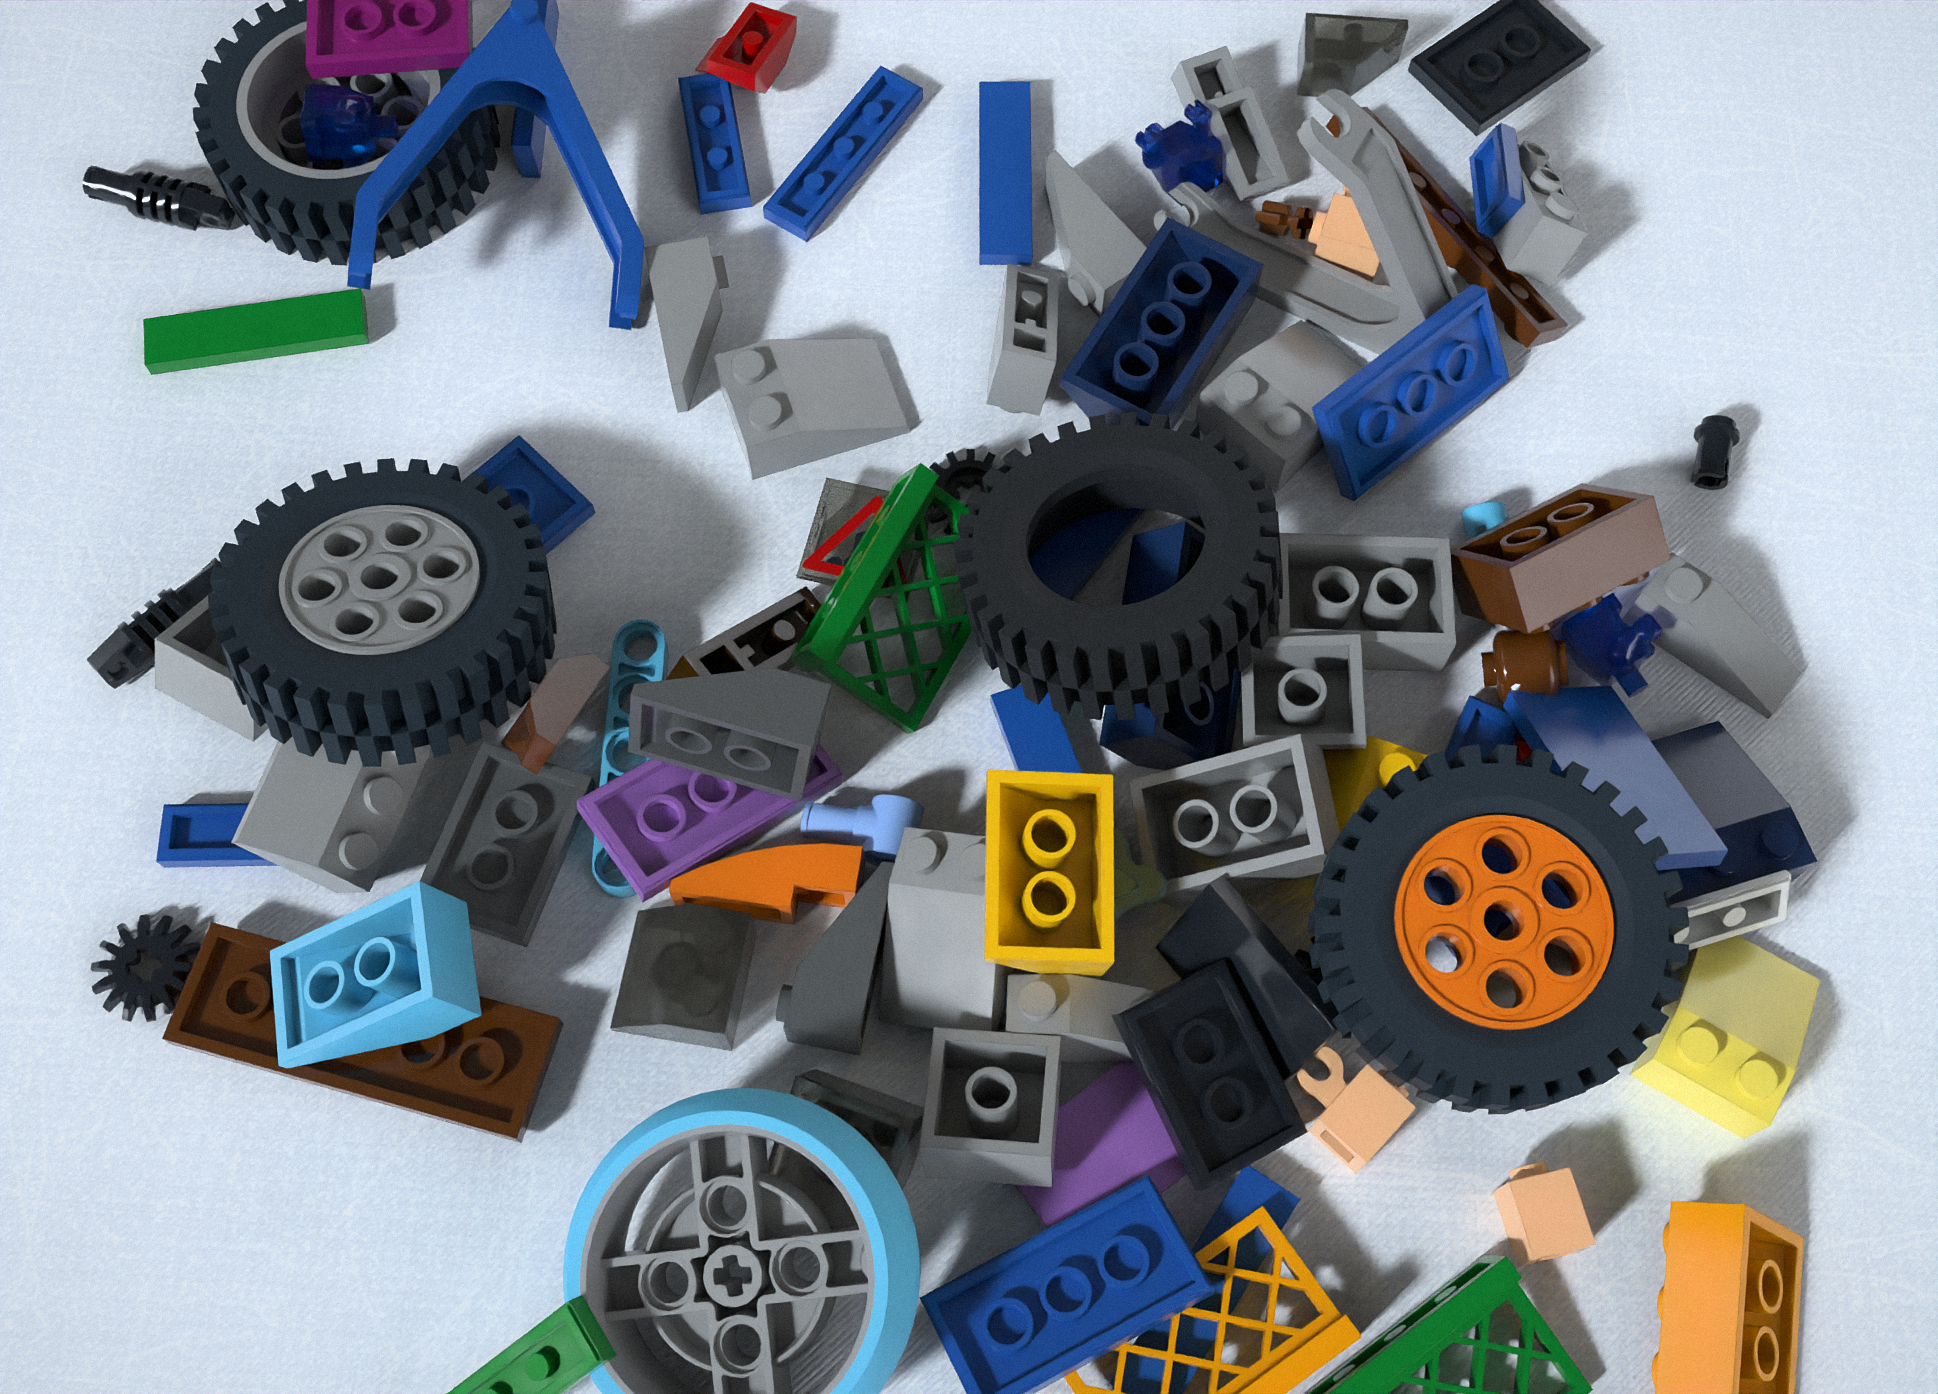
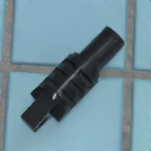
M91 165L86 170L83 178V191L89 198L126 206L128 211L137 218L162 222L170 226L175 225L182 229L196 231L198 225L229 230L236 214L234 209L230 208L227 200L212 195V190L208 186L188 180L183 181L179 178L168 177L163 174H154L153 172L143 170L129 175Z
M216 558L212 559L199 573L175 591L171 587L167 591L163 589L157 594L160 598L159 601L154 603L152 600H149L144 604L147 608L144 613L134 612L131 615L134 621L129 625L124 621L119 624L118 628L87 658L91 667L107 684L116 689L151 665H155V638L207 597L208 593L213 592L210 577L213 567L223 568L219 560Z

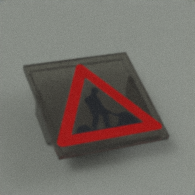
M826 477L796 575L797 578L833 586L890 491ZM932 503L924 514L927 531L935 506ZM915 533L912 534L908 543L916 542ZM919 550L902 552L897 560L902 585L911 584L914 581L920 559ZM887 578L880 589L889 588ZM910 592L904 593L906 603L908 602ZM885 596L884 598L892 599V596Z

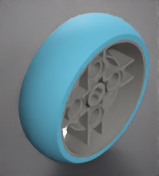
M756 1088L720 1089L679 1100L657 1111L617 1142L600 1162L578 1200L570 1223L563 1266L564 1302L566 1303L583 1295L617 1354L590 1375L602 1394H700L673 1376L649 1349L634 1320L635 1318L651 1317L660 1335L675 1352L696 1366L712 1371L714 1394H792L789 1363L805 1352L819 1337L832 1314L836 1297L867 1293L864 1316L858 1334L847 1356L828 1378L806 1394H879L895 1371L913 1327L919 1299L921 1274L919 1245L910 1208L897 1179L880 1154L856 1129L835 1114L791 1094ZM766 1139L788 1146L815 1163L839 1189L858 1225L831 1228L822 1211L804 1192L786 1180L769 1174ZM690 1147L693 1184L684 1189L666 1207L650 1234L646 1249L625 1251L629 1225L643 1192L662 1167ZM729 1186L738 1188L745 1196L747 1209L741 1221L732 1219L724 1211L722 1204L723 1194ZM798 1247H806L818 1257L820 1273L815 1282L806 1281L795 1271L793 1260ZM670 1262H675L682 1266L687 1273L689 1280L688 1289L684 1296L674 1293L667 1284L666 1269ZM738 1262L741 1267H750L752 1279L743 1283L740 1277H731L729 1266ZM740 1324L754 1328L759 1334L761 1351L758 1357H750L738 1347L736 1333Z

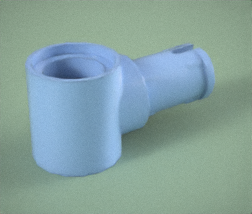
M889 794L877 795L873 797L871 805L860 804L858 809L807 801L802 813L801 835H803V838L863 846L864 860L875 866H879L883 861L895 863L904 828H921L924 807L915 800Z

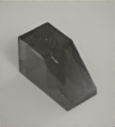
M1306 13L1298 44L1297 96L1319 97L1330 89L1341 90L1350 97L1399 61L1408 31V20Z

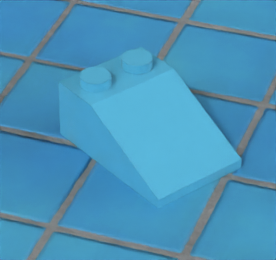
M421 881L270 950L278 1065L284 1068L302 1066L428 1039L481 1016L467 902Z

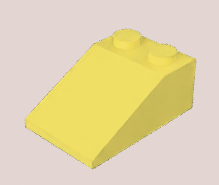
M1737 935L1690 951L1688 964L1682 967L1676 979L1683 982L1678 1000L1664 1006L1661 1010L1662 1013L1669 1016V1019L1659 1034L1647 1039L1645 1046L1648 1048L1637 1059L1630 1075L1745 1139L1772 1125L1797 1070L1821 980Z

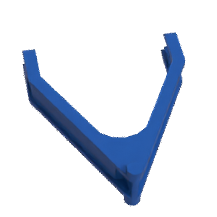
M536 0L511 1L507 11L359 188L355 204L347 286L370 290L377 225L472 111L487 105H513L532 112L549 127L613 262L609 327L631 331L632 319L637 318L644 251L643 236L541 21Z

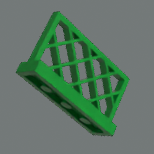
M922 463L898 477L789 658L791 662L807 673L816 670L907 734L913 733L917 729L972 632L967 609L963 615L949 618L947 616L940 586L960 582L958 575L938 578L931 547L953 544L955 539H960L957 524L961 514L970 515L969 509L937 486L935 482L939 476ZM931 503L947 514L952 535L929 539L924 514ZM915 533L916 542L908 543L912 534ZM919 550L926 581L902 585L897 560L902 552ZM887 578L889 588L880 589ZM928 589L935 620L911 625L904 593ZM892 596L899 627L875 632L869 607L875 598ZM860 624L862 634L853 636ZM958 624L952 634L950 625ZM937 628L942 653L936 662L921 664L913 632ZM901 635L908 667L884 672L877 639ZM864 642L872 675L856 678L836 663L847 645ZM931 670L925 681L923 672ZM910 674L916 698L907 713L891 702L886 679ZM874 682L875 691L865 683Z
M1483 1255L1304 1394H1389L1390 1391L1402 1382L1423 1386L1422 1394H1436V1389L1462 1394H1504L1482 1389L1487 1349L1518 1355L1513 1394H1528L1531 1357L1551 1361L1567 1386L1557 1394H1588L1593 1389L1517 1283L1522 1277L1507 1256ZM1507 1300L1521 1318L1518 1347L1488 1342L1491 1312ZM1475 1326L1474 1339L1461 1337ZM1533 1338L1536 1339L1544 1352L1532 1350ZM1452 1343L1473 1346L1469 1387L1437 1381L1440 1352ZM1425 1365L1424 1378L1411 1376Z

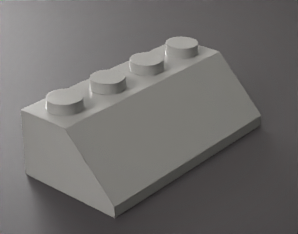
M293 736L285 744L278 741L231 843L333 892H370L431 752V747L426 745L414 748L417 763L399 765L395 751L382 752L381 767H363L359 751L351 750L346 765L328 761L323 744L315 755L310 757L297 751Z

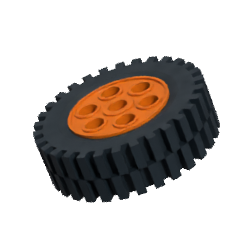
M1480 744L1464 746L1458 750L1452 760L1446 761L1442 751L1425 757L1415 771H1412L1408 765L1396 772L1383 789L1378 786L1365 798L1359 810L1352 814L1323 862L1324 868L1315 883L1312 898H1316V903L1309 914L1308 933H1315V944L1309 950L1312 969L1321 968L1323 980L1317 987L1323 1003L1333 1001L1339 1012L1333 1019V1022L1342 1036L1351 1031L1361 1043V1046L1355 1052L1367 1064L1376 1059L1388 1070L1383 1077L1395 1086L1400 1087L1407 1082L1418 1088L1415 1097L1432 1104L1441 1099L1452 1102V1110L1468 1113L1477 1109H1488V1115L1509 1114L1521 1109H1525L1527 1112L1544 1108L1587 1092L1586 1090L1604 1084L1618 1075L1620 1072L1617 1069L1636 1061L1648 1048L1642 1042L1661 1032L1669 1016L1660 1011L1662 1007L1678 1000L1683 985L1682 981L1671 978L1672 972L1688 964L1689 945L1674 943V935L1689 926L1688 908H1670L1668 900L1670 896L1683 889L1677 870L1662 875L1657 870L1655 862L1669 853L1661 837L1658 836L1643 844L1634 832L1648 820L1646 816L1635 805L1621 817L1610 806L1621 791L1607 780L1594 792L1581 785L1590 769L1572 761L1561 773L1552 771L1550 767L1554 754L1535 749L1525 762L1516 760L1517 745L1498 744L1488 757H1481ZM1491 845L1503 849L1511 861L1510 873L1499 874L1490 870L1483 861L1482 848ZM1439 876L1446 879L1454 889V903L1451 905H1439L1433 902L1425 892V878ZM1543 880H1556L1565 886L1570 896V903L1567 909L1556 908L1546 901L1542 893ZM1485 911H1500L1511 920L1513 925L1511 940H1499L1490 935L1484 925ZM1441 941L1452 948L1457 960L1456 968L1453 972H1441L1430 965L1425 952L1428 942ZM1546 945H1558L1569 953L1573 964L1570 976L1558 975L1547 966L1544 958ZM1489 976H1501L1512 984L1516 995L1512 1008L1499 1007L1489 999L1486 992V982Z

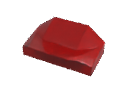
M750 2L727 34L716 40L695 68V71L713 74L748 90L766 94L786 65L796 36L797 17Z

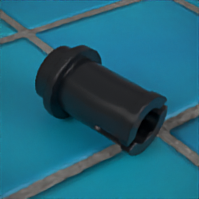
M1711 415L1703 418L1701 424L1694 431L1693 437L1698 442L1691 482H1695L1694 485L1702 489L1718 490L1728 485L1732 447L1739 442L1740 432L1736 428V422L1733 419L1722 415Z

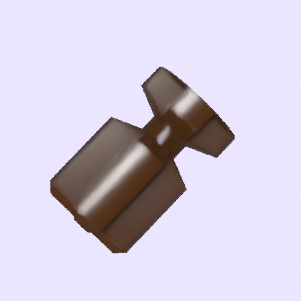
M1266 200L1263 202L1262 211L1256 212L1255 220L1260 222V232L1286 236L1290 228H1292L1293 238L1303 240L1306 239L1311 231L1313 212L1310 208L1301 206L1298 207L1295 215H1293L1292 205Z

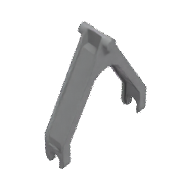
M1330 89L1317 97L1316 100L1338 119L1340 125L1339 138L1329 134L1315 118L1310 117L1302 122L1301 128L1297 130L1298 139L1307 152L1348 188L1391 286L1377 285L1238 222L1194 183L1183 182L1168 193L1187 208L1190 214L1189 228L1264 264L1256 298L1381 355L1459 294L1395 140L1349 95L1338 89ZM1164 209L1155 213L1153 218L1157 232L1167 217L1175 220Z

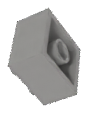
M934 1027L919 1145L925 1178L1052 1187L1062 1072L1061 1036Z

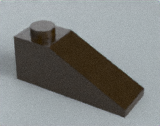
M805 586L683 654L665 680L772 667L788 672L796 666L789 658L821 607V603Z

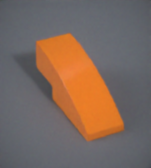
M819 843L783 845L744 852L705 864L672 879L669 893L676 909L795 925L798 902L845 908L862 886L865 868L863 846Z

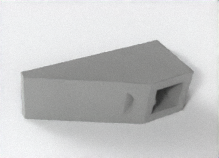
M1523 141L1521 145L1518 144L1525 203L1496 234L1494 244L1508 270L1552 286L1588 232L1577 214L1578 206L1569 199L1563 188V179L1551 167L1548 161L1550 158L1549 154L1535 143Z

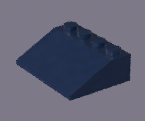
M1719 721L1651 741L1728 849L1721 864L1717 866L1658 870L1660 875L1677 870L1683 889L1668 898L1669 905L1783 870H1787L1791 874V882H1793L1818 862L1789 803ZM1553 880L1570 901V896L1565 886Z

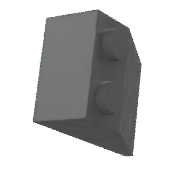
M773 667L634 684L630 694L628 752L801 802L820 743L832 685L821 682L813 675L803 671L787 672Z

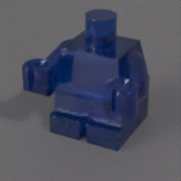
M308 84L299 119L303 136L306 138L305 145L309 162L325 163L326 158L345 159L343 163L344 169L366 164L371 155L375 154L379 137L397 138V117L377 115L373 96L344 86Z
M1198 99L1193 101L1195 106L1189 103L1184 109V115L1192 122L1191 125L1179 120L1164 129L1159 123H1152L1145 128L1144 133L1139 131L1135 137L1136 144L1142 149L1143 164L1153 172L1163 191L1181 207L1183 204L1179 203L1168 193L1179 184L1191 182L1206 193L1223 183L1222 142L1214 135L1208 137V122L1212 117V111Z
M1612 593L1603 598L1597 605L1586 608L1564 621L1559 639L1564 638L1567 652L1580 669L1602 686H1611L1618 682L1628 698H1631L1649 686L1638 669L1643 660L1654 654L1655 647L1651 642L1661 636L1663 629L1650 614L1642 616L1630 626L1624 623L1619 615L1622 604L1615 594Z

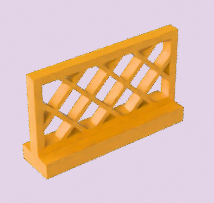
M1261 1206L1195 1254L1204 1272L1224 1275L1219 1313L1190 1307L1172 1317L1166 1351L1131 1345L1128 1342L1114 1349V1351H1119L1113 1391L1085 1385L1077 1371L1063 1378L1074 1394H1127L1121 1392L1126 1355L1130 1353L1165 1360L1160 1394L1169 1393L1173 1362L1210 1369L1208 1394H1286L1362 1338V1336L1346 1314L1342 1316L1268 1212ZM1257 1227L1274 1249L1271 1275L1234 1268L1238 1241ZM1228 1248L1226 1266L1208 1263ZM1282 1261L1295 1279L1280 1277ZM1233 1277L1270 1284L1265 1322L1228 1315ZM1279 1286L1304 1291L1321 1315L1302 1329L1274 1324ZM1180 1315L1218 1322L1212 1361L1175 1353ZM1226 1324L1263 1331L1260 1360L1251 1367L1247 1368L1221 1362ZM1272 1333L1290 1336L1289 1339L1270 1352ZM1219 1372L1238 1375L1217 1391Z

